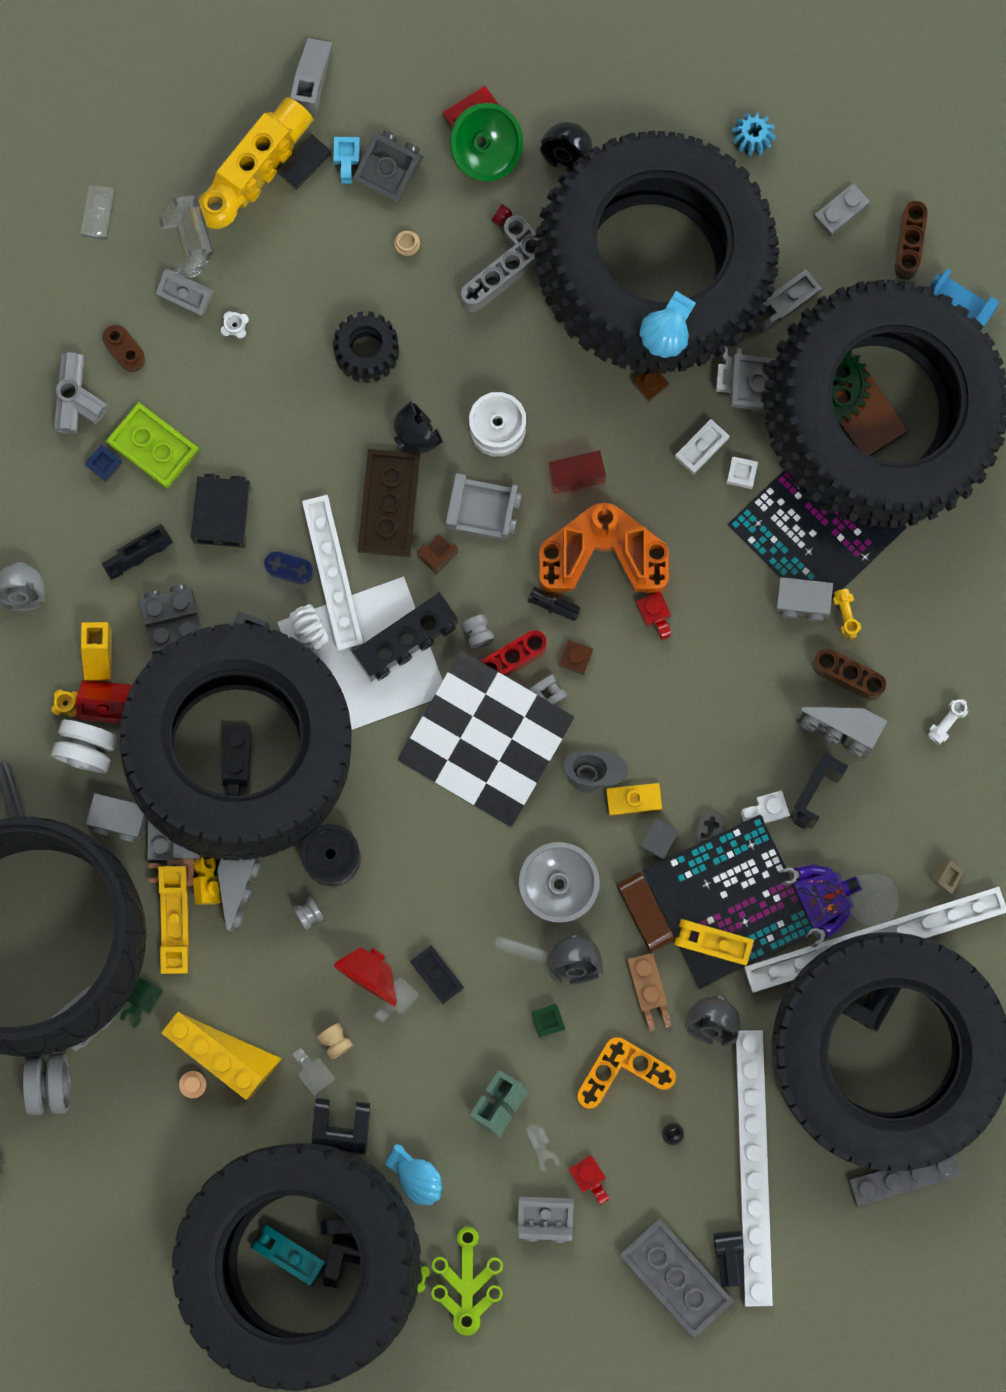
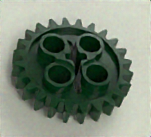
M852 350L845 355L838 368H844L847 371L848 377L841 378L836 373L833 382L832 402L839 426L841 425L842 418L847 422L851 421L850 413L855 416L860 414L857 406L865 408L866 403L862 399H869L870 394L864 390L872 386L871 383L865 382L870 377V373L862 372L866 367V363L858 365L857 361L860 355L853 358L850 357ZM837 384H851L852 387L849 388L847 386H840ZM836 393H846L849 401L847 403L838 402Z

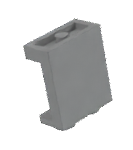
M456 473L446 519V530L508 541L509 534H514L517 519L512 518L514 509H519L522 494L517 493L518 485H512L511 488L466 479V475Z

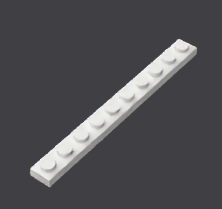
M996 887L822 942L817 947L809 946L744 967V971L751 992L756 993L793 981L799 972L817 955L849 938L876 932H898L926 939L1005 914L1006 904L1000 887Z
M763 1030L739 1031L735 1044L741 1220L744 1246V1306H773Z

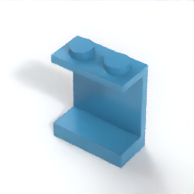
M948 268L943 276L938 273L930 285L931 288L935 289L934 295L944 294L953 298L952 305L956 307L960 304L962 307H965L970 311L967 317L970 319L975 317L985 327L1000 302L992 296L986 302L949 278L952 271Z

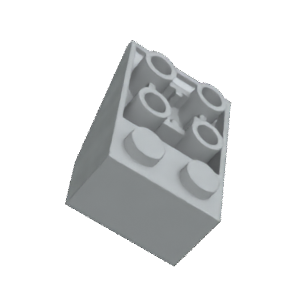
M803 707L796 719L801 722L799 725L805 730L820 732L824 735L823 738L834 745L838 743L847 747L846 751L858 758L869 755L887 723L885 719L864 708Z

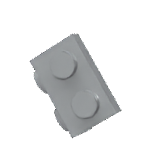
M519 1196L517 1238L529 1242L538 1241L539 1239L551 1240L555 1243L571 1241L573 1235L574 1199Z

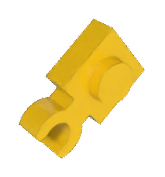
M204 858L195 859L194 869L198 873V877L193 878L195 905H216L222 903L219 877L214 876L216 869L215 859H206L205 864Z

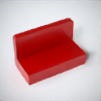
M82 680L76 697L77 719L120 724L125 701L132 685Z

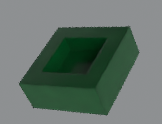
M557 1004L531 1012L539 1038L565 1030Z

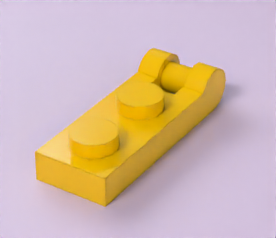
M680 920L679 927H681L679 937L675 938L674 945L747 966L754 939L688 920ZM691 931L699 932L697 942L689 941Z

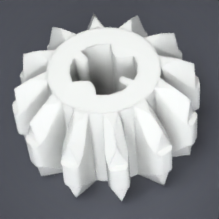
M310 604L304 607L301 606L295 609L296 611L290 613V621L305 648L308 647L310 650H316L328 642V635L313 606Z

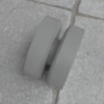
M66 1054L50 1055L47 1066L42 1056L25 1057L23 1089L28 1116L43 1115L46 1111L47 1103L52 1114L68 1113L71 1082Z

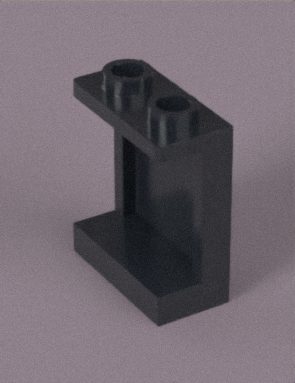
M204 474V477L197 476L191 531L193 544L246 548L245 531L249 492H251L250 481L242 476H231L230 479L220 478L216 474Z
M824 753L790 813V817L793 818L792 822L803 829L807 827L812 829L820 817L807 810L810 800L824 776L838 783L847 770L848 765Z

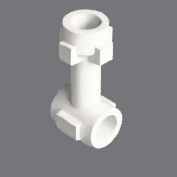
M952 700L948 705L949 713L938 726L932 725L927 736L938 745L945 742L949 737L946 732L958 718H964L967 715V702L965 700Z

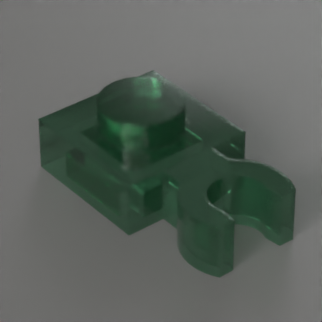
M140 977L127 1000L132 1006L121 1013L120 1019L125 1021L128 1015L133 1014L135 1022L132 1024V1027L136 1029L141 1024L142 1012L144 1011L150 1015L164 991Z

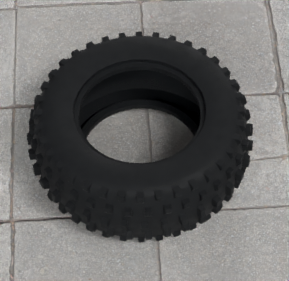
M646 131L639 132L638 137H636L635 132L621 136L619 142L616 138L608 140V142L602 144L601 150L598 146L592 148L590 153L586 155V160L580 157L573 163L572 168L574 171L572 173L566 171L561 174L558 181L561 187H555L553 190H550L547 199L552 203L547 205L546 208L542 207L539 217L544 219V221L541 222L540 227L536 228L535 237L541 238L537 240L534 250V257H538L536 260L537 277H541L539 279L540 287H544L542 294L546 297L547 305H553L551 310L555 315L556 321L558 323L564 321V329L571 339L577 336L580 339L578 344L587 352L591 348L595 350L594 355L600 358V360L606 362L610 358L612 359L611 364L616 366L619 364V368L622 369L630 365V370H638L639 373H646L647 368L649 373H656L658 369L659 374H666L667 370L668 372H673L676 367L679 372L686 371L687 368L694 366V362H696L698 367L706 364L711 359V355H714L716 358L723 356L726 352L724 347L728 344L732 347L737 346L743 339L740 336L741 332H751L756 326L752 319L759 316V314L763 316L767 308L763 302H766L768 297H771L774 293L775 288L770 285L774 284L779 269L774 267L778 265V255L780 253L779 248L775 247L779 245L776 228H774L776 225L774 217H769L771 214L767 198L761 200V190L757 182L751 183L748 180L750 176L748 171L743 166L738 169L735 166L736 160L727 153L724 156L719 153L720 148L710 143L705 146L702 145V139L696 138L695 140V137L690 135L688 139H684L683 133H677L676 136L675 132L670 131L667 136L665 131H658L657 135L655 131H648L647 134ZM636 205H661L683 213L703 231L713 251L715 260L714 281L703 291L689 298L696 302L685 321L689 334L688 345L677 356L663 358L651 354L643 345L640 336L643 318L649 316L652 312L665 310L669 302L647 300L624 289L609 274L599 253L597 231L600 226L617 212Z
M885 280L868 281L866 285L864 281L847 287V290L841 287L835 290V293L830 295L828 299L825 295L818 299V304L812 308V311L807 307L801 313L802 317L798 323L799 325L795 323L789 325L786 329L789 335L786 342L780 340L776 346L780 355L777 356L776 360L769 362L768 367L769 370L773 371V374H770L769 380L765 381L764 389L769 390V392L766 393L767 401L763 402V410H769V412H766V419L770 421L765 423V427L768 430L770 439L774 438L775 440L770 443L772 450L777 457L781 456L783 459L779 462L781 469L784 468L787 474L792 473L793 477L790 481L799 489L804 487L807 490L804 494L807 499H811L815 503L818 500L821 501L822 505L820 508L831 514L839 511V518L844 520L847 519L850 522H855L858 518V524H867L868 527L876 526L878 521V526L886 527L888 524V528H896L898 525H906L907 521L909 526L916 525L918 521L926 519V516L929 521L938 517L937 513L942 511L944 507L947 511L956 508L959 496L967 499L973 494L971 485L975 482L978 484L984 482L987 476L984 469L994 466L998 458L994 453L998 452L1000 446L1004 444L1005 438L1000 436L1005 434L1006 417H1004L1006 415V387H1004L1006 386V377H1004L1006 372L1005 368L1000 369L999 367L1004 364L1002 357L999 358L998 350H992L991 347L995 343L993 339H990L989 334H983L980 331L984 326L975 317L972 319L967 317L970 312L960 304L956 307L952 305L953 298L948 295H934L935 289L931 287L918 286L915 289L914 282L908 281L906 283V281H899L895 284V280H887L886 282ZM865 346L892 348L916 361L929 376L938 398L939 422L931 445L917 461L890 463L875 459L859 450L842 431L833 408L832 389L838 366L850 350Z

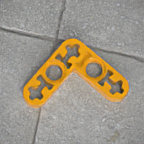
M620 1037L610 1039L605 1045L579 1089L577 1098L583 1108L593 1109L597 1107L621 1067L660 1090L670 1089L675 1084L676 1074L670 1066ZM619 1042L623 1045L622 1050L624 1054L623 1056L620 1054L616 1056L613 1062L619 1064L615 1068L610 1062L604 1061L602 1058L606 1055L609 1059L613 1051L610 1045L616 1046ZM643 1056L647 1059L648 1067L645 1071L639 1072L634 1069L633 1060L635 1057ZM653 1062L658 1065L655 1070L659 1073H663L665 1070L669 1072L668 1078L671 1079L670 1083L665 1082L663 1085H660L658 1083L659 1077L652 1074L651 1079L646 1077L652 1069ZM605 1065L610 1068L611 1077L608 1080L601 1081L596 1077L595 1072L599 1066ZM591 1078L596 1084L605 1086L603 1091L597 1088L594 1094L597 1101H590L589 1104H586L582 1093L591 1090L593 1084H588Z

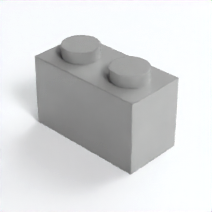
M780 577L776 613H781L783 618L796 619L797 615L808 616L807 620L823 622V619H828L830 615L833 583Z
M94 793L86 825L92 828L91 833L107 837L108 833L118 835L117 839L133 843L134 839L141 840L147 818L136 803Z

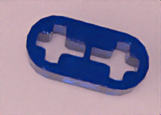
M272 552L265 558L264 565L266 571L275 578L301 585L309 583L313 578L314 571L312 565L305 559L281 552ZM278 558L282 565L287 566V569L278 567L275 571L270 562H275ZM301 566H305L306 571L309 573L308 575L303 574L302 578H298L297 572L291 570V568L300 569Z

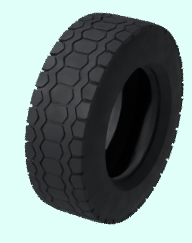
M234 623V626H230V624L214 625V628L209 626L195 630L193 634L190 632L178 638L177 642L173 641L160 651L161 653H157L147 663L146 667L142 669L135 679V683H133L125 701L120 723L119 740L124 773L130 792L139 809L159 832L180 847H185L186 850L198 855L203 854L205 857L214 859L223 858V860L234 861L243 859L244 861L277 854L278 851L282 852L296 845L297 842L302 841L309 832L317 828L326 819L337 803L345 786L350 767L352 729L350 713L342 689L330 669L308 647L305 648L304 644L293 637L288 638L287 634L277 630L269 631V628L253 625V627H250V624ZM227 690L257 692L277 702L291 717L300 740L298 753L289 770L272 786L250 795L226 796L211 792L196 784L180 767L173 751L176 731L187 712L195 704L212 694Z
M876 932L855 936L839 942L817 955L799 972L787 989L775 1018L772 1035V1062L776 1082L785 1103L798 1123L817 1143L841 1159L865 1168L882 1171H908L932 1166L951 1158L978 1138L990 1124L993 1116L995 1117L1006 1093V1015L996 993L982 974L962 956L943 945L916 935L898 932ZM882 988H906L924 994L939 1008L944 1016L952 1040L950 1066L942 1084L927 1100L919 1105L899 1112L884 1113L871 1111L851 1102L841 1093L835 1083L829 1064L828 1049L830 1037L839 1016L854 1000L866 993Z

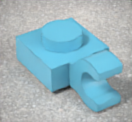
M334 137L333 161L334 165H341V184H352V165L360 164V137Z

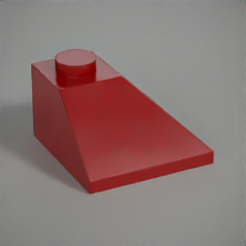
M360 947L336 961L333 967L351 981L393 1007L396 1005L397 999L392 969L383 961L385 959L383 954L373 948L369 952Z

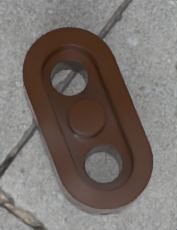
M111 325L104 330L102 335L103 343L120 366L128 372L140 370L144 366L145 355L126 329L120 325ZM113 334L120 335L116 341L111 340V336ZM134 353L136 356L133 360H128L127 355Z

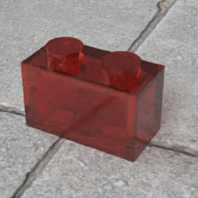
M600 450L549 462L548 470L554 494L605 483L606 473Z

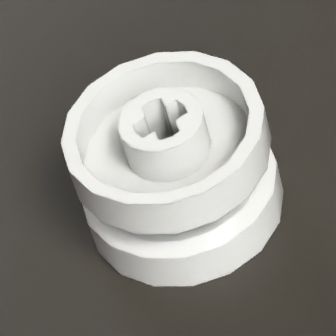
M491 392L480 397L473 404L469 414L470 437L474 446L484 454L492 457H502L515 452L522 445L526 435V412L522 404L514 396L504 392Z
M62 720L58 734L69 742H55L50 756L82 770L107 773L111 760L106 754L99 751H114L118 737L111 732L73 720Z

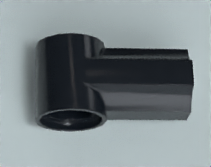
M742 1231L714 1233V1248L719 1263L721 1287L745 1285L742 1256H744Z

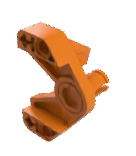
M599 503L591 506L540 546L539 584L541 589L549 594H563V591H574L594 550L603 552L614 551L634 592L654 594L660 591L662 593L667 588L669 580L668 546L614 504ZM548 549H554L559 555L555 559H548L545 557L544 552ZM658 549L663 553V557L658 560L653 559L649 552ZM549 568H554V584H549L547 580ZM659 568L658 578L660 584L655 585L653 580L654 569Z

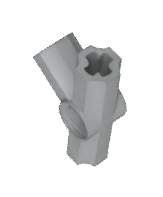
M69 352L61 354L59 383L56 387L55 432L62 434L77 433L79 414L96 424L103 418L108 408L106 403L82 388L84 355ZM66 390H76L75 394L72 397H63V394Z

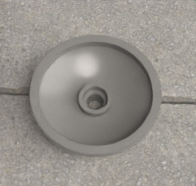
M553 842L537 848L527 857L519 875V890L527 908L537 917L553 923H566L583 916L592 907L599 892V873L594 861L584 850L570 843ZM561 880L564 883V887L556 889L554 882Z

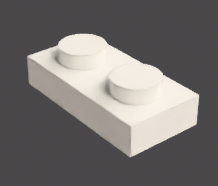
M710 419L675 455V459L694 475L729 440L730 436Z

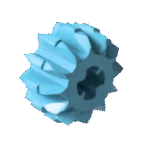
M758 112L755 113L753 118L749 113L744 115V120L738 118L736 120L737 127L732 129V134L735 136L733 144L740 145L738 149L740 153L745 149L748 150L749 157L752 156L753 151H756L759 156L763 154V149L769 151L771 149L770 142H773L776 136L772 133L775 128L774 124H767L768 116L760 119ZM749 132H754V135H756V133H757L758 136H757V137H753V134H751V136H750V135H749Z

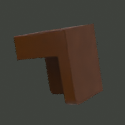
M438 535L428 546L424 544L417 551V557L437 575L458 553V547L455 544L451 545L441 535Z

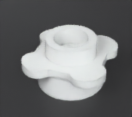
M231 311L226 312L223 316L224 326L221 327L222 335H234L239 339L246 336L245 326L249 322L248 316ZM237 323V326L233 327L232 324Z

